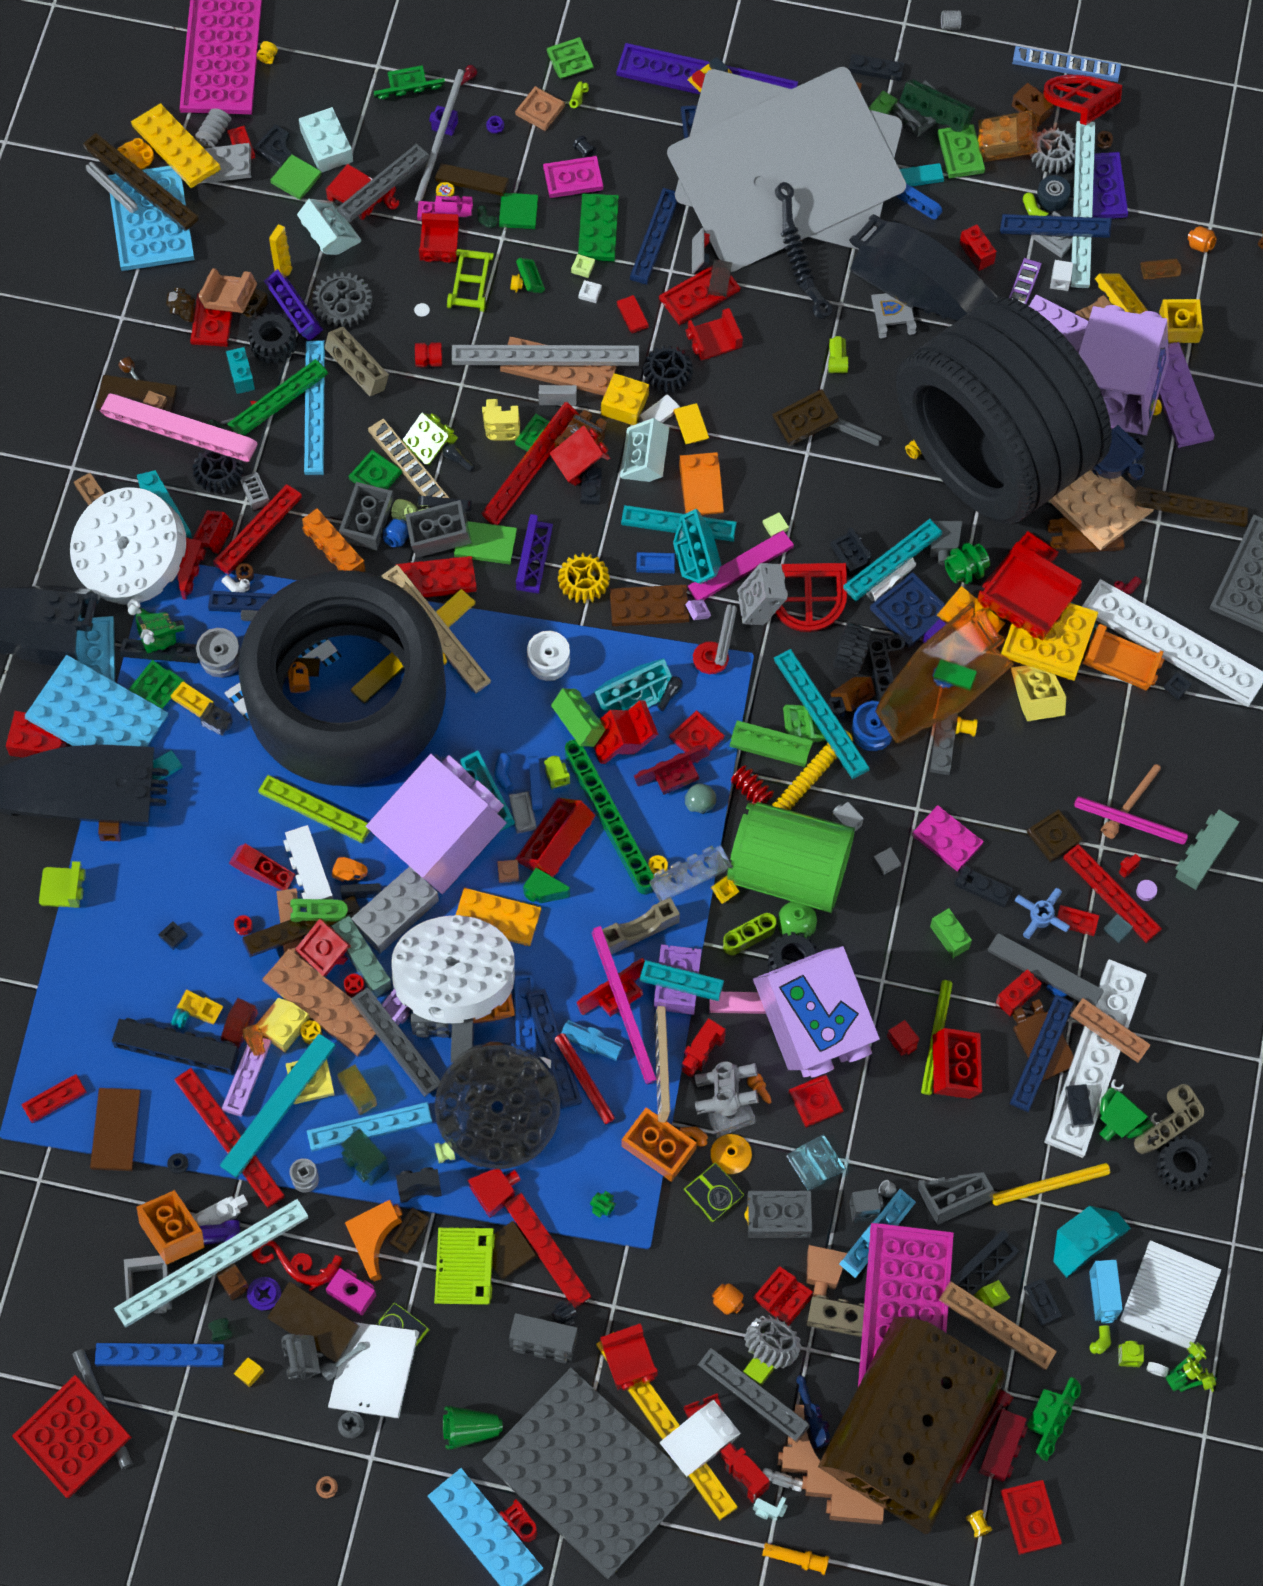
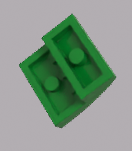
M152 660L129 688V691L163 709L171 699L173 692L184 680L171 670L167 671Z

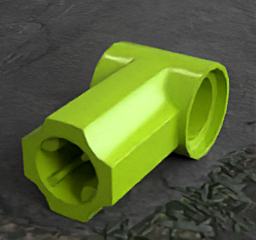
M835 336L830 339L828 372L848 373L846 339L841 336Z

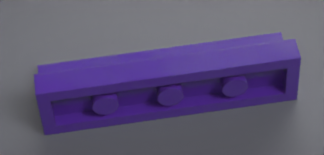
M530 514L516 578V590L539 594L553 524L538 522V515ZM537 528L548 529L547 534L540 538L536 533ZM540 543L544 550L536 554L533 547ZM537 560L540 567L533 571L529 565ZM534 577L537 581L536 587L525 585L526 580Z

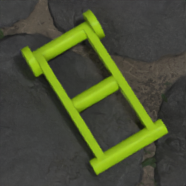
M457 249L456 256L459 257L453 294H448L447 308H452V305L480 308V312H484L486 297H483L489 260H493L494 253ZM464 257L485 260L482 276L461 274ZM460 281L481 283L478 300L457 298Z

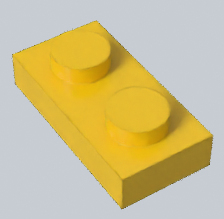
M182 682L171 695L172 700L201 719L214 706L212 700L185 682Z

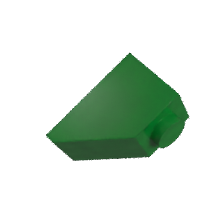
M535 868L523 886V893L528 900L532 902L537 901L541 904L568 898L570 896V887L540 869Z

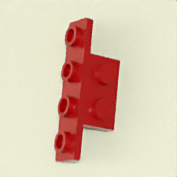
M643 958L633 962L629 967L618 973L629 1004L643 996L642 990L634 982L641 976L645 962ZM609 981L600 984L595 990L577 1001L582 1015H585L598 1005L610 1017L619 1012Z

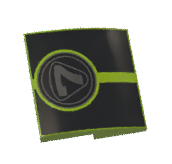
M713 1163L684 1188L692 1201L702 1209L711 1222H714L744 1196L736 1184L716 1163Z
M393 1303L376 1324L378 1326L419 1331L416 1346L429 1331L424 1324L396 1303Z

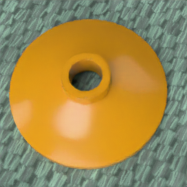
M726 1134L719 1137L713 1143L711 1148L712 1163H716L726 1174H738L744 1171L750 1164L752 1157L751 1147L743 1137L736 1134ZM733 1149L735 1154L730 1155L727 1151Z

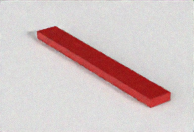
M568 402L563 403L481 513L491 525H498L550 456L549 453L555 449V440L563 434L568 424L573 420L574 415H579Z
M190 1068L174 1080L227 1154H229L241 1138V1135L193 1069ZM255 1155L242 1174L267 1209L283 1199L285 1195Z

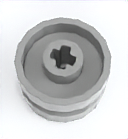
M213 628L201 635L197 641L196 651L206 673L213 677L223 678L232 675L239 669L241 647L233 632L225 628Z

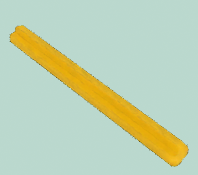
M1107 1163L997 1192L993 1194L992 1203L996 1206L1110 1174V1168Z

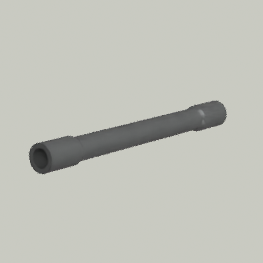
M85 1350L75 1351L72 1355L87 1387L109 1411ZM123 1445L115 1453L122 1470L133 1465L126 1446Z

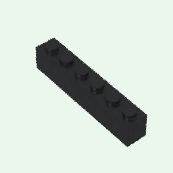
M131 1018L118 1020L112 1038L114 1048L233 1075L239 1055L238 1047L232 1042L224 1041L221 1043L208 1036L200 1038L191 1032H184L183 1034L176 1032L175 1029L165 1027L164 1029L157 1028L155 1024L148 1022L140 1024Z

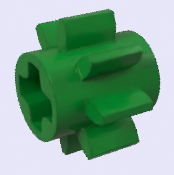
M607 1191L602 1194L597 1192L590 1202V1205L593 1207L592 1213L599 1218L602 1215L608 1217L616 1206V1203L613 1202L614 1196Z

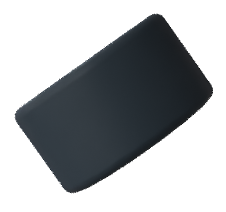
M1057 175L1043 178L1039 183L1036 196L1037 202L1042 208L1049 211L1063 209L1068 204L1071 192L1070 184L1066 179Z

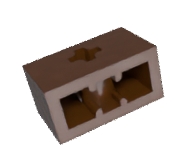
M1029 83L1025 84L1014 94L1011 105L1038 127L1053 114L1054 105L1048 102L1044 95Z

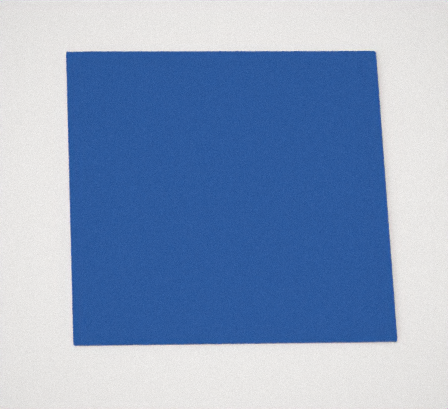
M199 565V574L197 577H194L192 593L188 594L186 600L182 599L177 574L174 580L170 581L163 588L161 593L140 603L139 609L143 608L149 613L166 612L172 622L177 620L183 621L185 631L175 633L176 643L197 644L201 635L209 629L225 628L233 632L241 647L248 626L251 621L241 620V612L209 611L210 591L231 592L222 583V579L228 574L217 567ZM233 570L229 576L235 582H240L237 579L236 570ZM241 572V573H242V576H243L244 574H245V576L248 575V572ZM254 573V577L250 581V589L247 593L276 594L279 590L297 580ZM427 601L435 612L444 605L443 603ZM470 608L449 629L489 677L491 683L475 694L447 660V664L444 665L446 682L445 706L440 723L431 741L411 763L398 772L375 782L355 786H331L306 780L290 772L274 760L257 739L250 720L246 721L225 694L226 691L240 682L239 669L230 676L220 678L206 673L200 660H198V663L154 660L167 671L171 670L183 679L186 684L212 700L214 706L203 719L172 699L163 708L164 711L168 712V717L148 747H154V760L172 750L183 768L163 779L168 782V786L160 788L167 789L166 795L152 794V798L165 799L166 805L151 806L149 827L129 826V824L122 823L121 841H100L98 835L99 822L81 821L69 868H72V861L81 862L83 869L86 870V878L82 882L83 899L80 900L79 908L58 907L0 1130L1 1139L92 1154L99 1088L137 1089L141 1091L134 1162L168 1167L167 1162L170 1156L181 1153L188 1159L189 1164L186 1171L247 1181L242 1173L238 1178H235L219 1166L228 1155L174 1080L192 1068L222 1109L251 1034L262 1037L253 1031V1028L277 998L284 999L263 982L266 974L284 955L283 946L249 957L242 938L247 935H239L234 927L235 919L241 915L248 916L252 921L253 929L248 935L280 924L276 891L281 890L244 874L229 864L237 848L246 843L293 872L295 876L299 875L297 868L292 869L289 860L292 854L291 851H286L283 840H287L285 832L308 825L333 900H345L341 896L342 885L380 883L383 890L409 867L406 862L371 831L362 844L259 794L258 790L267 775L369 823L430 754L441 763L449 755L462 766L460 759L478 750L513 817L509 795L529 791L532 805L529 757L538 756L542 810L533 811L536 827L539 826L557 798L580 800L596 815L565 757L566 743L575 739L551 704L562 688H574L581 693V696L590 705L593 713L600 719L608 711L600 707L594 693L597 688L606 681L639 665L664 658L671 676L679 677L683 682V687L673 699H670L664 711L657 708L660 702L648 707L659 735L636 754H617L606 764H600L594 747L583 746L646 863L648 864L649 859L655 855L663 856L668 862L666 876L662 879H654V889L650 894L644 895L637 891L596 815L591 825L581 836L580 841L570 852V856L559 868V872L553 877L570 887V896L565 899L541 904L537 901L532 902L528 900L523 893V886L533 871L518 863L519 881L499 883L498 861L515 860L535 831L517 833L516 826L513 825L498 832L443 894L435 889L438 892L439 901L381 954L364 939L391 980L392 989L376 997L382 1005L394 990L392 955L399 940L410 929L424 921L443 916H455L464 888L541 907L531 946L510 942L514 952L515 975L534 974V991L546 990L560 1034L565 1023L569 1020L585 1028L592 1027L598 1029L606 1037L624 1044L617 1061H614L598 1053H588L581 1049L580 1045L570 1042L615 1119L609 1124H604L574 1072L573 1075L582 1103L561 1109L549 1069L541 1067V1070L538 1071L537 1093H518L517 1072L514 1073V1083H509L508 1085H499L497 1082H489L487 1085L468 1082V1084L459 1085L456 1082H452L450 1069L452 1035L446 1038H441L437 1035H429L428 1037L413 1035L411 1014L414 1013L411 1009L408 1012L409 1016L404 1023L400 1022L398 1027L441 1081L442 1085L424 1097L377 1035L373 1037L357 1057L321 1028L322 1036L336 1045L327 1058L335 1095L299 1104L293 1103L255 1154L279 1187L296 1189L290 1177V1167L296 1160L309 1159L315 1164L319 1176L317 1187L310 1192L378 1204L391 1200L401 1208H414L419 1211L507 1225L514 1221L506 1207H502L495 1215L489 1218L469 1188L468 1180L495 1168H500L504 1176L515 1170L521 1181L512 1186L515 1196L520 1193L523 1194L548 1233L649 1249L652 1243L663 1175L621 1146L622 1138L646 1107L658 1115L657 1080L648 1085L645 1083L620 1011L610 1017L598 1005L585 1015H582L577 1001L595 990L600 984L608 981L591 934L593 929L599 926L604 929L615 923L623 924L633 921L644 915L653 905L670 897L680 913L679 923L612 954L617 972L623 971L641 958L659 963L661 945L703 950L713 893L711 887L715 882L732 784L731 779L734 773L738 750L729 747L736 721H743L754 655L750 652L728 649L729 661L727 667L717 674H706L698 670L693 663L694 650L700 644ZM135 614L129 639L141 640L137 632ZM542 631L557 632L565 637L569 644L570 665L568 671L561 678L552 681L538 679L528 668L527 647L529 641L534 635ZM345 635L328 638L342 657L327 667L320 660L319 677H309V691L292 693L290 691L289 676L284 681L283 694L299 711L321 721L344 723L366 718L383 708L398 691L405 669L400 671L364 704L351 692V688L385 659L391 651L374 640L360 636ZM124 657L117 684L129 690L152 660ZM696 710L725 735V738L709 752V756L701 759L698 763H693L699 780L663 795L656 779L642 786H637L634 775L639 771L652 768L661 761L670 760L679 753H685L669 738V735ZM203 723H207L211 728L214 727L216 730L219 729L220 733L217 734L212 729L210 730L206 726H202L204 725ZM573 749V750H570L569 752L572 753V754H575V753H577V752H579V751ZM503 752L508 753L511 757L508 776L513 786L508 790L501 786L494 775L497 757ZM551 756H558L561 763L565 762L567 772L570 775V784L551 789L544 769V761ZM583 765L578 767L580 770L587 769V767ZM588 782L587 785L594 786L596 783ZM696 784H706L712 787L716 793V804L713 809L703 814L696 811L691 812L685 805L686 793ZM598 798L596 799V801L601 803L604 802L605 799ZM607 814L604 817L607 819H612L614 816L611 814ZM615 831L614 834L619 836L622 835L623 832ZM625 847L622 850L625 852H630L632 849L630 847ZM338 857H346L362 863L368 870L366 876L361 880H345L343 882L332 878V871ZM633 864L632 867L638 869L641 865ZM294 876L288 889L296 888L298 899H303L301 894L304 893L303 886H298ZM643 880L640 882L642 885L650 884V882L647 880ZM373 898L356 899L360 910ZM301 908V912H306V908ZM172 921L188 935L174 950L159 938L158 935ZM239 923L240 929L242 927L247 928L246 923ZM348 958L344 965L336 964L327 976L324 977L346 994L344 987L345 978L350 974L359 975V973ZM638 978L634 982L642 990L643 996L629 1005L656 1077L654 1033L656 985L642 982ZM513 985V989H512V991H511V997H512L513 1008H514V1013H515L514 985ZM186 989L223 1006L214 1025L188 1015L186 1024L182 1029L177 1024L175 1026L171 1024L173 1015ZM666 1011L670 1114L667 1122L672 1125L691 1014ZM515 1015L501 1020L474 1023L473 1062H495L496 1056L509 1053L516 1054ZM131 1018L140 1024L148 1022L155 1024L157 1028L164 1029L165 1027L175 1029L176 1032L183 1034L184 1032H191L200 1038L208 1036L214 1038L217 1042H232L239 1050L233 1075L114 1048L112 1038L118 1020ZM536 1032L537 1057L545 1058ZM301 1034L285 1053L271 1043L242 1117L223 1111L241 1136L288 1075L286 1064L298 1061L310 1046L303 1041ZM77 1074L87 1093L31 1123L21 1104ZM473 1089L481 1090L486 1096V1104L479 1111H472L466 1105L465 1097ZM428 1102L432 1124L311 1152L307 1130ZM447 1140H451L455 1160L451 1161L448 1159L439 1164L434 1144H443ZM180 1160L174 1162L175 1166H179L181 1164ZM427 1167L438 1169L442 1196L420 1195L410 1199L408 1202H400L396 1175H400L403 1171L420 1172L421 1169ZM607 1191L614 1196L613 1202L616 1203V1206L608 1217L602 1215L599 1218L592 1213L593 1207L590 1205V1202L597 1192L602 1194Z

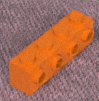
M318 508L302 519L304 533L314 540L319 550L322 549L327 559L334 563L338 570L366 571L364 560Z

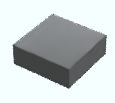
M891 847L875 855L873 858L883 875L901 866V862Z

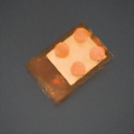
M1032 110L979 120V151L984 162L1038 153L1037 122Z

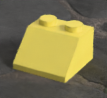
M277 998L255 1025L253 1031L263 1038L271 1040L273 1045L285 1053L301 1034L300 1029L303 1023L310 1021L308 1013L294 1003Z

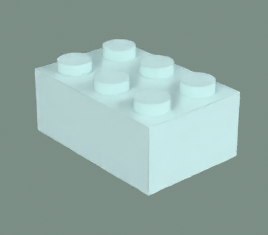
M333 107L299 118L300 131L316 167L321 173L353 162L351 146Z

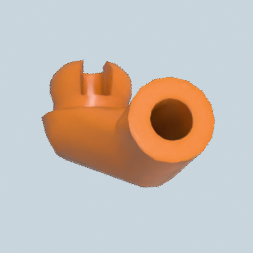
M680 1127L682 1133L696 1139L697 1146L703 1147L707 1145L708 1136L700 1128Z

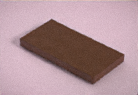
M99 1088L90 1164L92 1170L133 1171L141 1097L140 1090Z

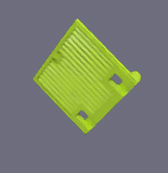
M438 1228L435 1304L490 1305L492 1300L491 1278L495 1242L494 1228ZM479 1236H486V1246H479ZM477 1286L484 1287L483 1297H476Z

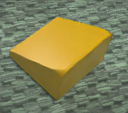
M247 1358L234 1375L251 1387L264 1370L250 1358Z

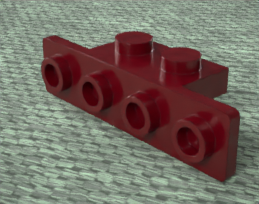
M697 745L686 753H679L670 760L661 761L652 768L639 771L634 775L637 786H642L656 779L663 795L699 780L693 763L710 755L707 745Z

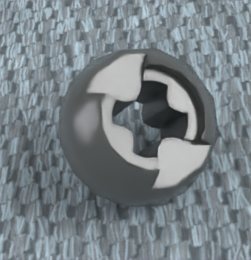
M346 1412L338 1421L339 1433L348 1439L358 1437L365 1427L363 1417L356 1412ZM353 1420L356 1427H352L349 1430L346 1423H350Z

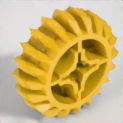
M584 553L581 554V557L575 554L574 559L568 557L567 563L563 562L562 568L559 570L558 582L560 589H563V594L568 595L570 600L575 597L577 603L580 599L583 600L584 604L587 599H590L591 602L594 601V597L600 599V593L605 594L606 588L609 587L610 575L608 574V568L605 567L604 561L599 562L598 556L592 559L591 553L588 557H585ZM593 571L599 576L598 581L592 576ZM570 575L575 580V585L571 584V582L569 581L568 578Z

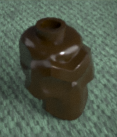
M174 288V291L168 292L166 306L170 308V314L180 315L185 321L193 322L195 299L190 294L185 293V289Z

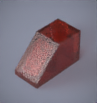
M237 998L227 1016L221 1041L232 1042L239 1049L258 1015L255 1005Z

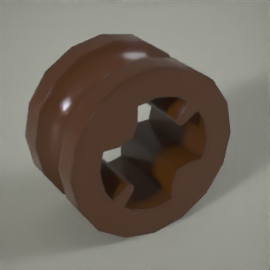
M1101 131L1097 135V146L1103 149L1111 146L1113 135L1108 131ZM1103 137L1107 138L1106 143L1102 142Z
M246 563L240 564L236 568L237 579L239 581L247 579L250 582L254 577L251 565ZM244 570H245V572H246V570H247V571H248V575L245 576V574H244V575L242 576V573H241V572L244 571Z

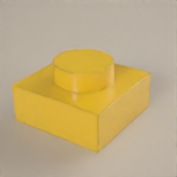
M727 876L711 887L721 904L739 892L733 881L727 880Z

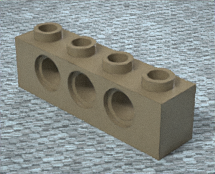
M344 327L329 332L324 347L327 352L369 396L384 391L389 374Z
M812 1296L806 1326L862 1337L864 1304L860 1303L857 1306L849 1304V1301L843 1299L832 1301L827 1296ZM832 1309L835 1311L836 1316L830 1318L826 1316L825 1311ZM852 1313L856 1316L857 1320L850 1322L846 1319V1315Z

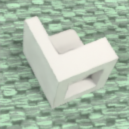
M1055 260L1050 284L1051 289L1068 291L1073 268L1072 262Z

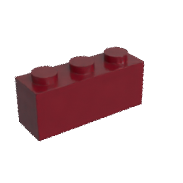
M1002 1409L979 1471L980 1474L1000 1482H1004L1006 1477L1010 1478L1014 1468L1013 1465H1010L1013 1457H1018L1021 1448L1018 1445L1020 1437H1025L1028 1426L1025 1425L1027 1418Z

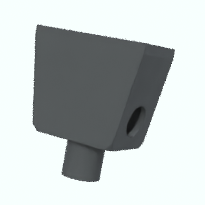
M933 521L943 533L928 545L927 548L929 556L938 557L940 565H945L944 561L947 557L951 556V550L958 548L962 521Z

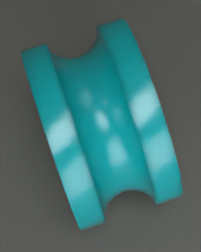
M178 1008L173 1015L171 1024L174 1026L177 1024L182 1029L186 1024L189 1012H182V1009Z

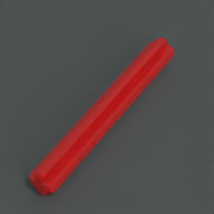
M559 1034L556 1036L555 1042L604 1124L611 1123L615 1117L566 1034Z

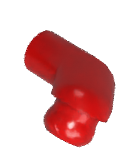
M395 186L383 196L384 203L390 209H396L399 205V200L393 197L396 190Z

